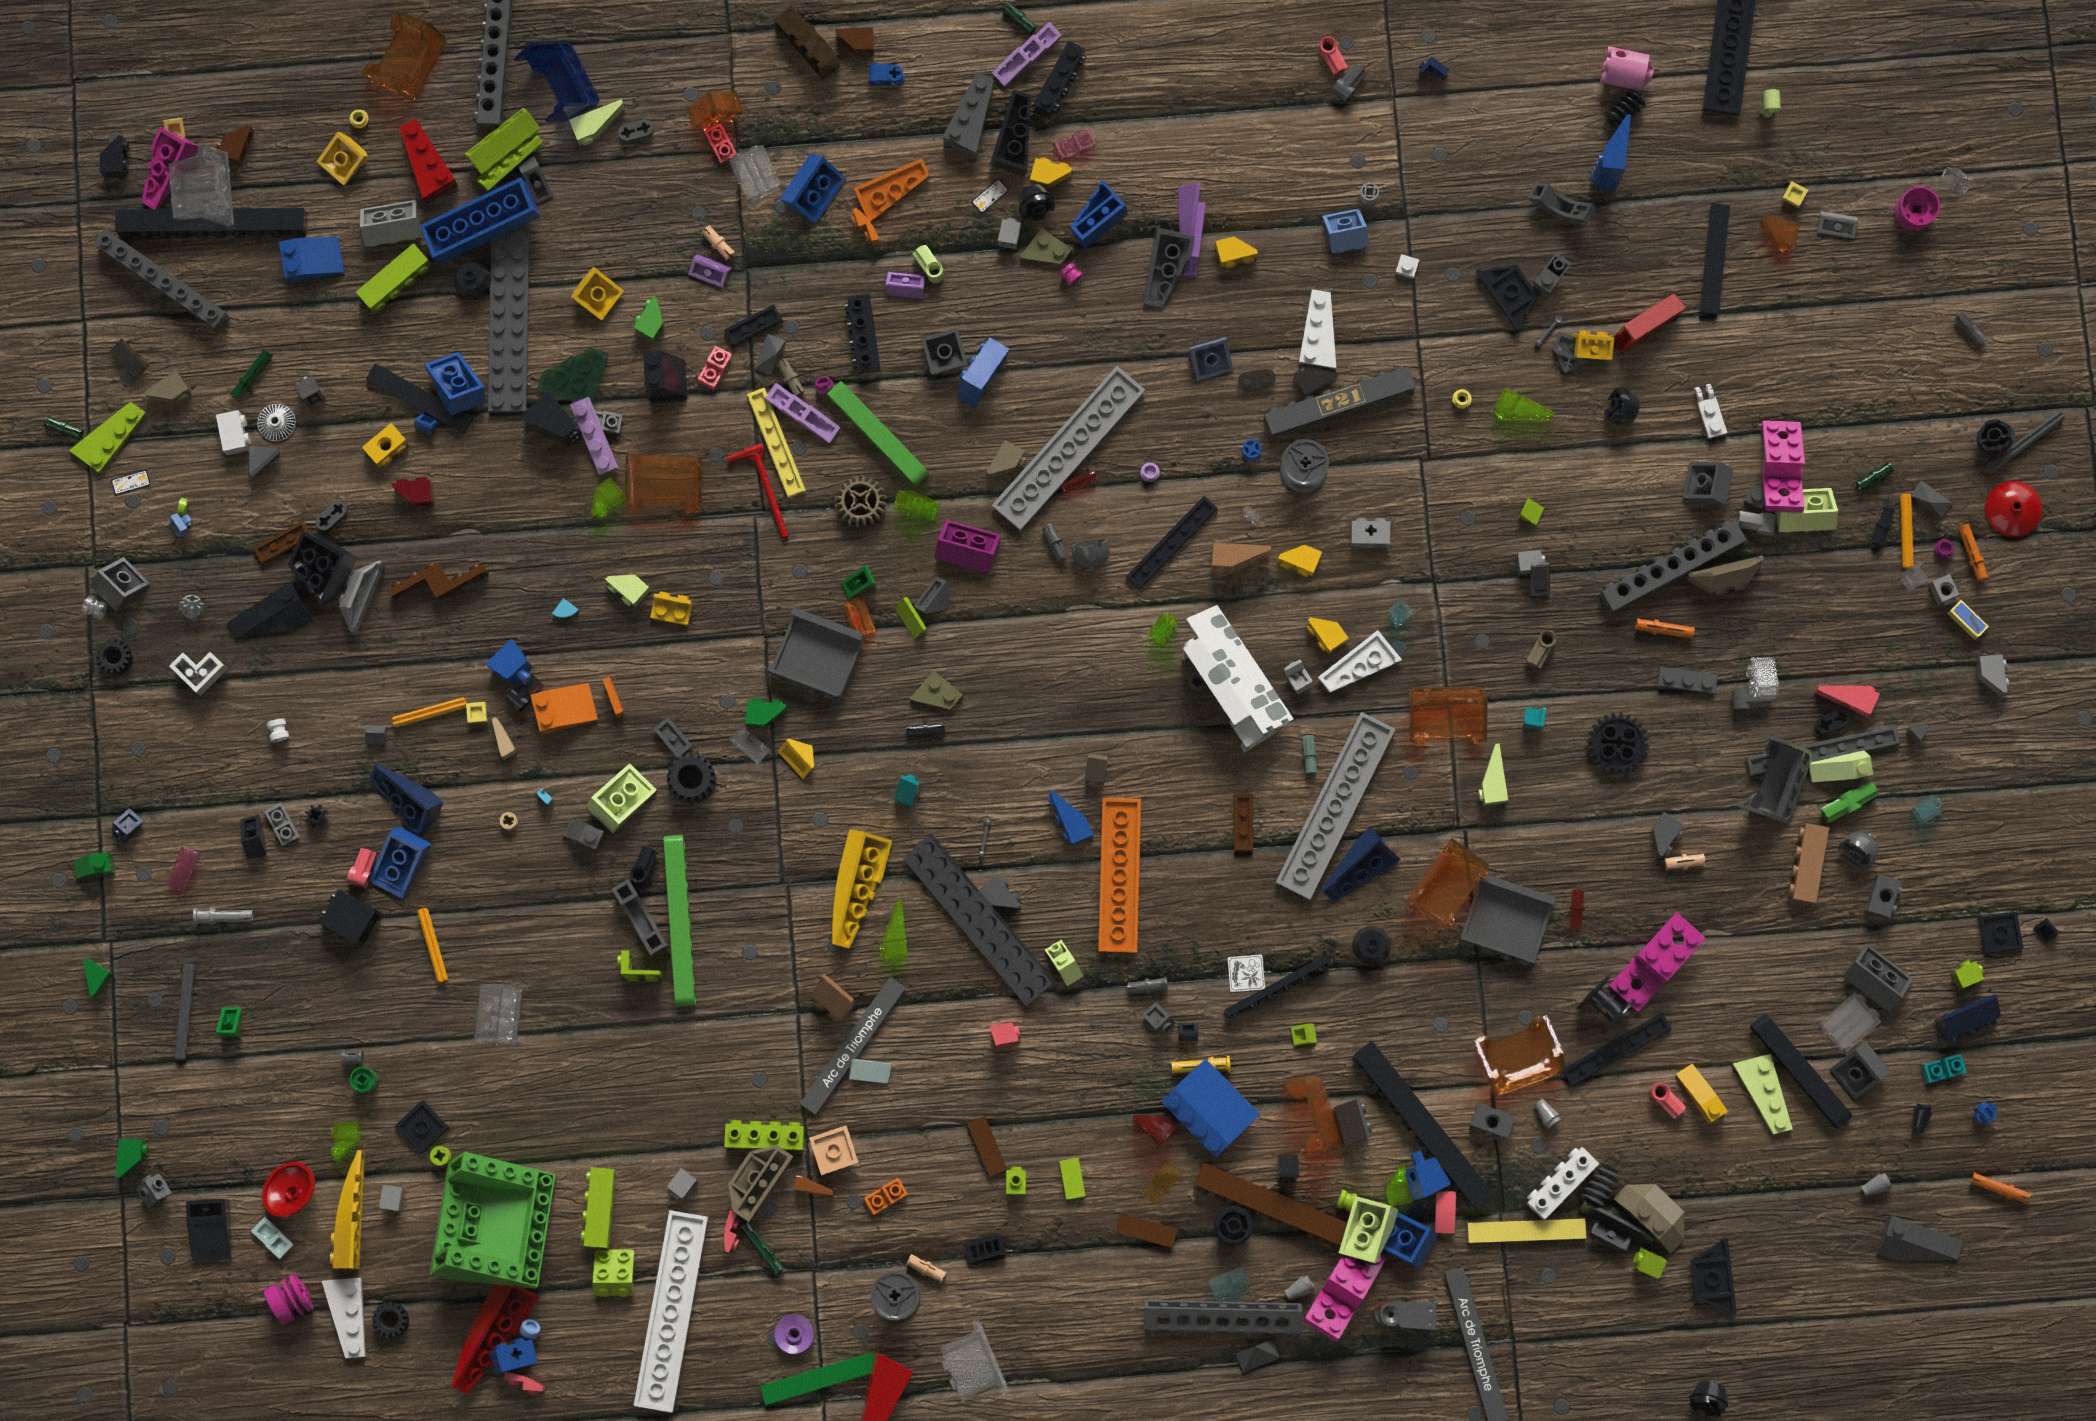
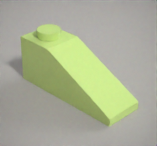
M622 99L569 120L579 145L591 144L625 109Z
M1499 743L1493 747L1481 784V790H1478L1479 801H1483V806L1501 804L1508 801Z
M1865 751L1811 762L1809 765L1811 782L1856 779L1873 775L1871 756Z

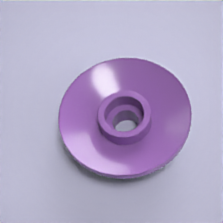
M787 1315L776 1325L774 1332L775 1341L787 1353H801L813 1341L814 1330L812 1324L802 1315ZM793 1330H796L798 1332V1336L796 1338H793L791 1336V1332Z

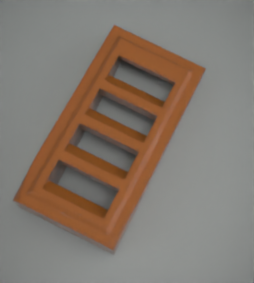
M796 1175L794 1187L796 1192L828 1197L834 1196V1191Z

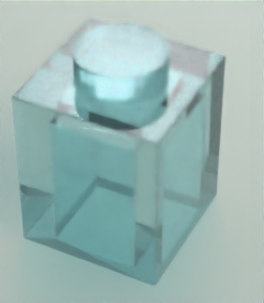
M1403 599L1399 600L1386 612V616L1397 629L1414 615V612Z
M1931 795L1910 809L1920 825L1925 824L1944 811L1941 800L1938 797L1935 798L1934 795Z

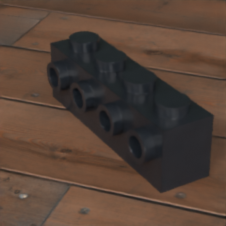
M1068 40L1033 104L1034 112L1048 119H1051L1052 115L1058 112L1060 108L1059 103L1062 98L1066 97L1070 82H1074L1078 74L1076 71L1079 66H1083L1087 56H1085V49Z
M870 294L847 297L848 303H844L845 312L850 314L851 320L847 321L848 332H852L853 339H850L851 351L855 350L856 356L852 358L853 368L858 370V374L881 371Z

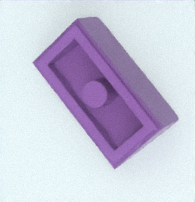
M696 255L693 257L688 275L723 288L731 267Z
M888 272L885 294L922 299L925 276Z

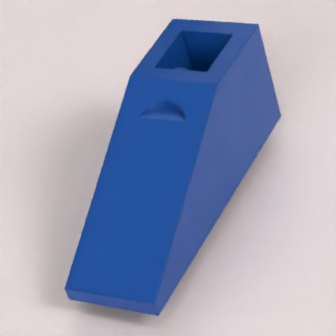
M1053 790L1049 791L1050 797L1047 798L1051 807H1055L1058 812L1055 817L1059 826L1062 824L1064 826L1065 832H1063L1066 842H1071V845L1074 846L1093 838L1094 835L1086 817Z

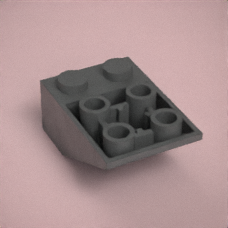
M1358 1098L1333 1107L1343 1146L1360 1142L1370 1137L1372 1128L1370 1122L1366 1121L1364 1114L1367 1113L1364 1102H1360Z

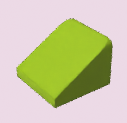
M1528 498L1519 518L1537 525L1544 507Z
M1313 1023L1290 1027L1294 1046L1317 1042Z

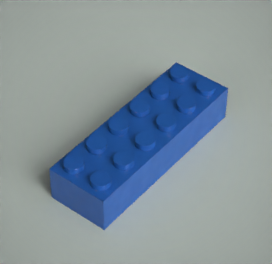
M518 178L420 225L432 258L441 265L536 220L541 215L528 184L522 178Z

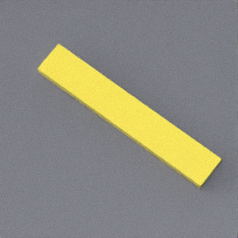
M762 388L747 394V397L789 499L805 493L806 490L772 405L764 399L767 396L766 390Z
M1585 1219L1467 1223L1468 1243L1586 1239Z

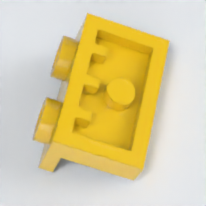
M1579 330V334H1572V337L1576 338L1574 357L1612 360L1614 337L1608 336V332L1597 331L1596 335H1591L1590 331Z
M666 592L654 593L651 619L685 626L689 625L693 607L689 597L678 595V598L671 597V594Z

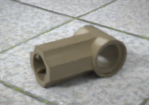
M1550 630L1543 631L1539 635L1526 662L1541 669L1556 642L1555 633ZM1542 636H1550L1552 639L1551 644H1544Z

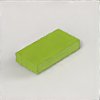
M1079 1158L1059 1161L1066 1200L1085 1197Z

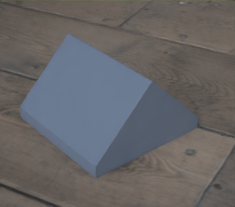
M1226 337L1189 348V357L1197 381L1233 371Z

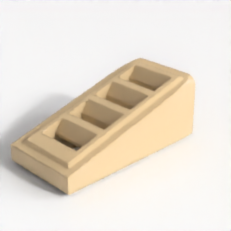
M493 718L492 723L501 758L505 760L516 754L517 751L497 718Z

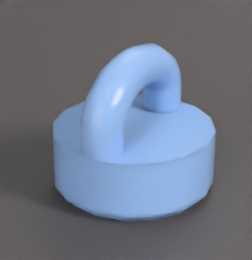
M524 1320L519 1333L526 1339L534 1340L537 1338L541 1327L534 1320Z

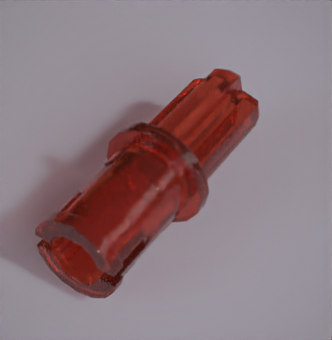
M1572 890L1571 907H1569V910H1571L1569 926L1572 929L1581 928L1582 911L1585 910L1583 908L1585 891Z

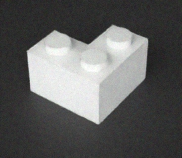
M211 652L197 665L187 655L182 653L169 666L200 696L228 669Z

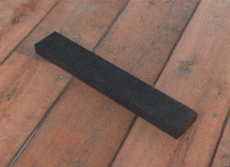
M1710 204L1700 314L1719 315L1730 205Z
M376 363L366 377V381L465 434L474 419L463 411L451 416L440 398Z
M1203 496L1126 576V579L1140 591L1218 508L1207 497Z
M1661 1012L1561 1071L1572 1087L1672 1028Z

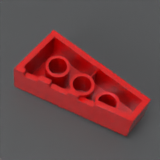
M416 118L399 127L422 198L427 205L458 184Z

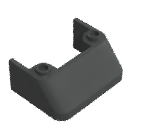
M1761 733L1760 737L1769 740L1765 746V751L1771 760L1759 794L1753 793L1748 797L1746 805L1737 803V807L1782 823H1788L1792 818L1812 759V753L1810 750L1790 741Z

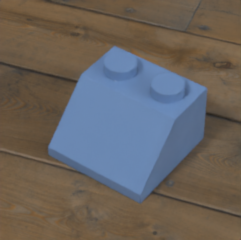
M1360 209L1322 216L1328 244L1332 253H1343L1346 250L1362 249L1369 246L1367 226Z

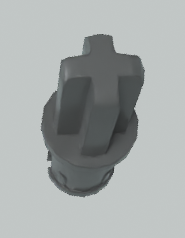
M1964 312L1959 313L1954 318L1965 331L1964 334H1968L1978 347L1988 339L1976 327L1977 324L1974 325Z
M1049 524L1047 525L1048 528L1045 526L1042 528V531L1049 542L1048 546L1052 548L1057 560L1063 561L1068 557V554L1061 543L1062 538L1058 537L1053 527L1054 525Z

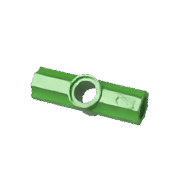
M1871 781L1867 782L1854 791H1848L1834 802L1821 808V815L1827 823L1833 822L1879 796L1878 790Z

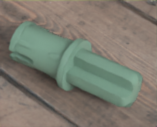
M1305 735L1303 736L1304 754H1302L1305 760V774L1317 773V753H1315L1314 736Z

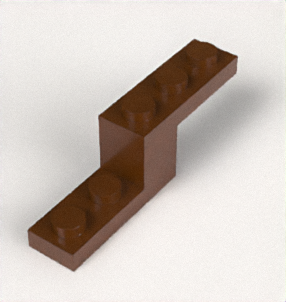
M431 563L422 572L410 574L407 580L395 582L388 591L395 600L428 583L436 599L440 601L489 573L483 564H476L470 567L467 573H459L452 578V581H449L439 563Z

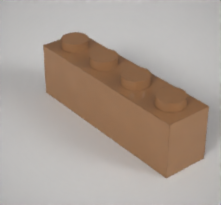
M1806 823L1803 825V828H1799L1798 839L1801 840L1800 845L1795 850L1797 863L1793 865L1791 873L1794 880L1788 890V895L1791 896L1790 901L1809 905L1816 904L1829 827Z

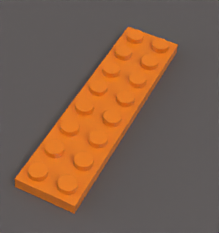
M1103 798L1098 952L1137 953L1141 799Z

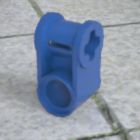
M870 63L868 83L871 85L899 86L905 80L903 70L899 65Z

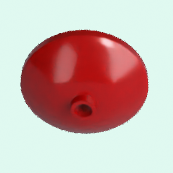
M2007 481L1991 490L1986 498L1984 511L1989 525L1996 532L2006 537L2015 538L2025 536L2037 527L2042 517V503L2036 491L2029 485L2019 481ZM2015 503L2018 504L2019 509H2015L2013 505Z
M288 1162L276 1168L267 1178L262 1190V1202L265 1209L273 1216L279 1218L290 1217L303 1210L311 1200L315 1190L313 1172L301 1162Z

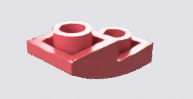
M721 123L704 131L720 164L737 156Z
M715 346L707 359L704 369L697 378V382L714 390L727 368L732 354Z
M1456 1191L1436 1192L1435 1233L1455 1234Z
M731 1210L724 1233L725 1251L731 1253L732 1250L735 1251L740 1241L737 1239L738 1235L731 1232L732 1229L736 1230L740 1218H738V1214Z
M509 1372L504 1374V1380H509V1385H521V1382H523V1390H528L527 1394L539 1395L540 1391H545L543 1385L529 1377Z

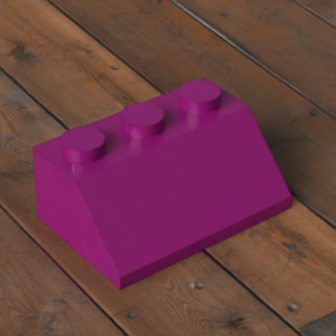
M946 520L938 538L934 558L943 562L954 563L961 567L972 568L979 572L989 573L1001 535Z

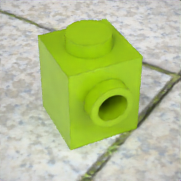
M1969 960L1959 964V969L1951 972L1959 990L1984 980L1982 966L1978 965L1977 962L1970 963Z
M1011 1167L1010 1170H1006V1195H1026V1170H1022V1167Z
M1643 1248L1635 1254L1633 1259V1266L1636 1269L1658 1279L1667 1263L1662 1256Z

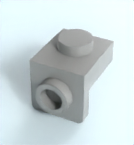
M1301 660L1292 662L1284 668L1286 677L1297 694L1314 686Z

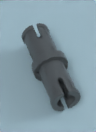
M1147 978L1145 981L1128 982V988H1133L1129 989V995L1143 992L1150 994L1151 991L1168 990V985L1164 984L1167 983V978L1154 980Z

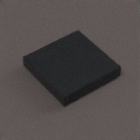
M2017 911L1977 917L1984 955L2024 949Z
M423 1099L394 1126L421 1155L450 1128Z

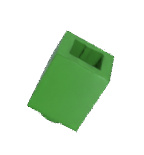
M653 296L651 300L648 299L643 307L645 310L641 316L638 315L633 325H635V332L655 343L665 327L658 299Z

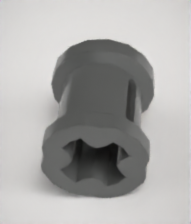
M342 1050V1067L347 1065L363 1066V1050L349 1052Z

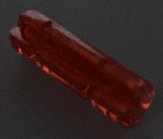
M1089 471L1086 473L1087 475L1082 474L1070 479L1069 482L1065 481L1061 485L1063 493H1068L1071 489L1075 490L1085 486L1088 482L1097 481L1095 472Z

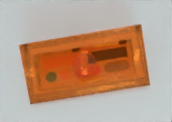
M864 597L855 598L842 605L851 629L864 633L865 636L877 632Z

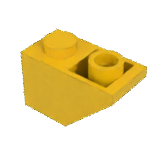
M1036 158L1030 176V185L1040 184L1046 189H1050L1070 178L1072 168L1066 163L1060 162L1056 164L1047 158Z
M1236 237L1215 242L1220 267L1231 268L1236 266V263H1251L1258 256L1257 249Z
M1302 545L1280 554L1277 562L1283 568L1298 570L1297 573L1306 577L1308 575L1313 576L1322 552L1307 545Z
M1309 618L1307 621L1308 626L1306 627L1312 636L1316 635L1319 640L1317 643L1323 652L1326 650L1330 654L1349 639L1338 622L1317 618Z

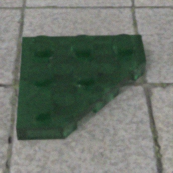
M589 348L583 353L543 371L537 391L545 394L549 392L552 396L571 402H577L589 397L593 404L609 353Z

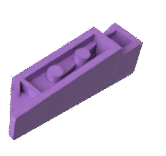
M1199 183L1183 185L1178 188L1180 233L1195 236L1191 256L1181 272L1182 276L1196 277L1206 205L1204 202H1198L1201 185Z

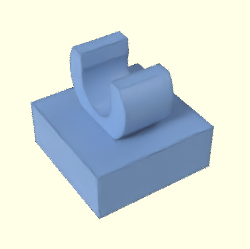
M178 513L170 516L169 525L179 539L186 535L187 527L191 525L192 519L188 514L180 518Z

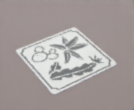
M1262 955L1228 957L1231 992L1262 990L1265 988Z

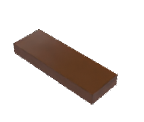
M302 520L253 547L260 563L264 565L295 548L302 531L310 532L305 522Z
M1234 794V852H1253V794Z
M985 1115L968 1122L967 1125L989 1177L1008 1170Z
M1121 1213L1116 1233L1173 1248L1177 1229Z

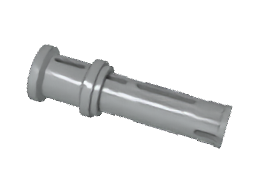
M194 908L193 910L194 925H198V923L214 925L217 922H253L254 920L253 910L217 911L214 908H210V910Z

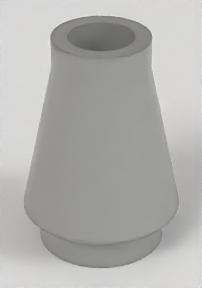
M1544 1099L1534 1105L1543 1125L1547 1126L1548 1129L1561 1121L1560 1114L1547 1104Z
M1879 1173L1861 1187L1866 1197L1889 1191L1888 1189L1892 1185L1886 1173L1882 1175Z
M1308 1275L1305 1277L1301 1276L1285 1290V1293L1291 1301L1312 1293L1315 1287Z

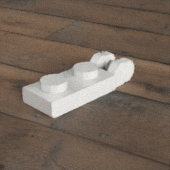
M1707 384L1705 389L1708 400L1703 401L1702 392L1699 387L1694 388L1707 438L1711 439L1727 434V430L1717 399L1714 397L1712 386Z

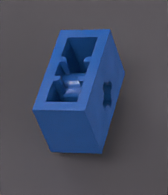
M524 1338L513 1341V1345L509 1346L506 1343L496 1345L495 1350L489 1352L495 1375L538 1363L532 1339L525 1341Z

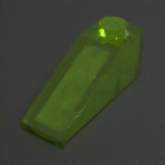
M1504 387L1493 409L1496 416L1509 420H1552L1555 412Z
M897 899L883 937V945H879L880 956H884L885 961L908 958L902 899Z

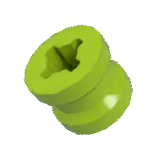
M443 1146L433 1148L430 1153L431 1161L438 1166L447 1165L452 1158L450 1150Z
M1342 1189L1336 1208H1345L1347 1212H1351L1357 1194H1349L1346 1190Z

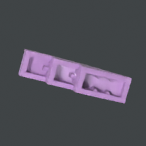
M1048 22L1036 35L1033 34L1021 47H1018L992 73L1004 86H1007L1045 54L1062 35Z
M777 383L774 384L764 398L828 443L831 442L840 429L838 425L814 407L807 405Z

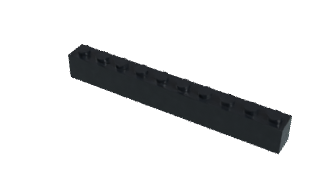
M304 208L116 210L115 232L123 239H132V236H139L142 239H150L151 236H158L162 239H168L170 236H177L182 239L189 238V236H196L197 238H207V236H215L216 238H226V236L244 238L245 235H252L255 238H262L264 235H271V237L275 238L290 235L297 238L301 237V235H307V212Z
M1370 1041L1353 1055L1355 1066L1359 1070H1364L1367 1074L1365 1078L1371 1085H1376L1379 1089L1377 1093L1382 1100H1388L1391 1104L1390 1110L1395 1116L1399 1115L1403 1119L1401 1123L1408 1132L1411 1130L1415 1134L1414 1140L1417 1144L1427 1149L1426 1155L1428 1158L1435 1157L1446 1176L1452 1181L1450 1184L1457 1193L1461 1192L1465 1197L1463 1201L1469 1209L1473 1207L1476 1210L1495 1194L1374 1042Z

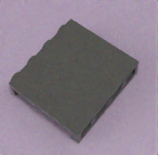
M793 607L791 622L773 665L767 671L775 680L782 681V679L789 681L788 684L799 688L800 685L806 687V691L812 694L819 692L824 694L823 697L828 700H841L866 636L859 631Z
M1482 873L1459 941H1462L1463 945L1469 948H1474V946L1482 948L1481 951L1492 955L1493 952L1500 954V958L1511 961V958L1518 960V964L1526 967L1534 965L1556 897Z

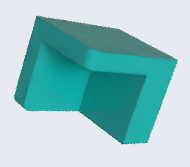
M1526 707L1522 727L1542 730L1547 708L1540 710Z

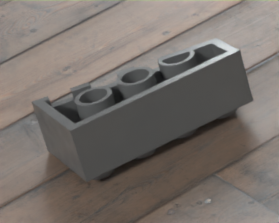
M976 72L943 135L944 144L975 159L978 156L994 89L993 79Z

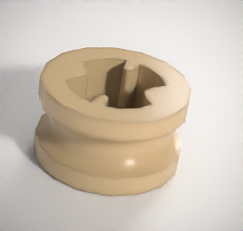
M506 812L501 815L500 824L503 829L511 831L517 827L518 820L513 813ZM506 817H509L510 819L514 818V821H512V825H504V822H506Z

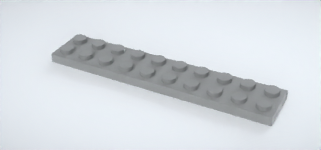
M1116 366L992 504V507L1021 531L1145 393V389Z
M1363 712L1360 713L1275 882L1276 884L1308 900L1311 899L1395 728Z

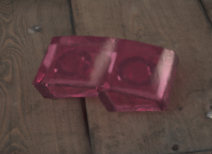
M1090 128L1073 133L1071 137L1053 143L1060 161L1081 154L1097 145Z
M181 847L167 886L185 892L200 853Z

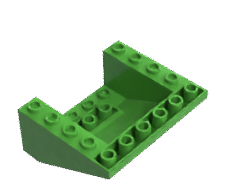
M463 1152L451 1160L447 1166L429 1275L447 1280L537 1288L556 1174L468 1152Z

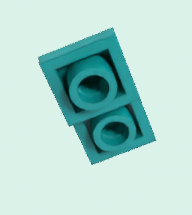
M1961 1054L1921 1065L1926 1084L1967 1073Z

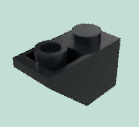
M118 135L100 153L99 172L103 177H126V171H129V160L126 159L127 153H129V142L126 141L123 135Z
M1278 1155L1277 1179H1282V1183L1295 1182V1179L1299 1178L1298 1155Z

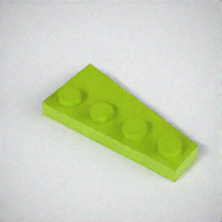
M538 135L531 139H526L519 149L512 150L504 161H498L493 165L494 168L490 172L483 173L476 181L480 186L489 191L515 166L524 161L530 153L538 150L543 141Z
M129 402L69 451L101 474L147 413L132 402Z

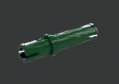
M263 349L245 375L238 379L239 383L229 395L240 401L248 388H252V383L273 355Z
M750 1221L739 1228L762 1257L761 1261L768 1265L774 1275H777L785 1268L774 1255V1250H770Z

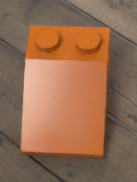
M589 683L551 689L531 695L539 730L542 735L598 720Z

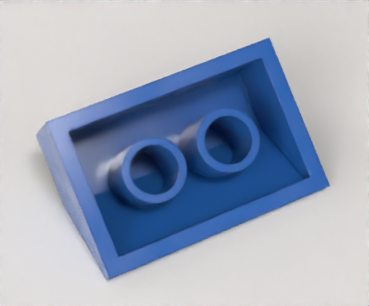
M810 153L780 197V200L791 210L816 224L846 180V177L824 157Z

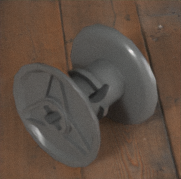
M1308 439L1295 441L1283 453L1280 466L1281 479L1294 492L1309 493L1315 491L1326 479L1329 467L1328 454L1324 447L1316 441Z
M890 1271L882 1274L875 1280L871 1288L870 1299L873 1308L880 1316L888 1320L901 1321L909 1318L916 1312L920 1304L921 1293L918 1284L911 1276L900 1271ZM894 1291L901 1294V1297H898L896 1302L891 1298Z

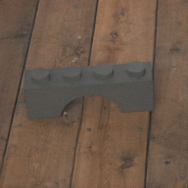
M627 879L612 888L649 954L654 957L668 949V944L630 880Z

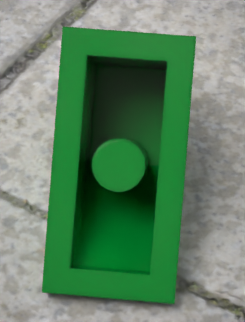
M109 852L91 854L74 860L76 879L115 874L114 857Z
M119 1138L115 1178L124 1179L145 1161V1156H148L149 1145L146 1144L147 1141Z

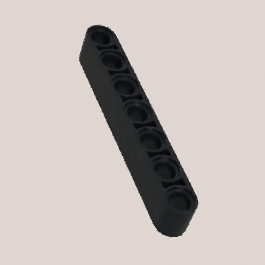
M1764 1013L1750 1025L1754 1034L1836 1129L1842 1127L1853 1117L1847 1107L1767 1014Z

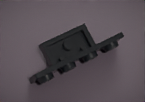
M1584 1200L1578 1212L1595 1220L1589 1233L1590 1237L1623 1254L1627 1250L1631 1239L1649 1247L1655 1238L1649 1231L1633 1225L1628 1220L1615 1216L1614 1213L1598 1207L1593 1202Z

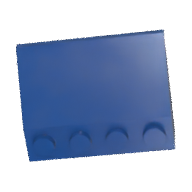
M1630 114L1626 115L1604 148L1602 155L1599 154L1598 160H1596V165H1594L1590 182H1593V189L1616 191L1626 167Z
M1206 1058L1161 1101L1215 1158L1260 1115Z

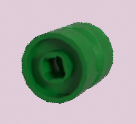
M358 1067L350 1075V1084L356 1091L369 1094L377 1089L379 1077L375 1071L367 1067Z

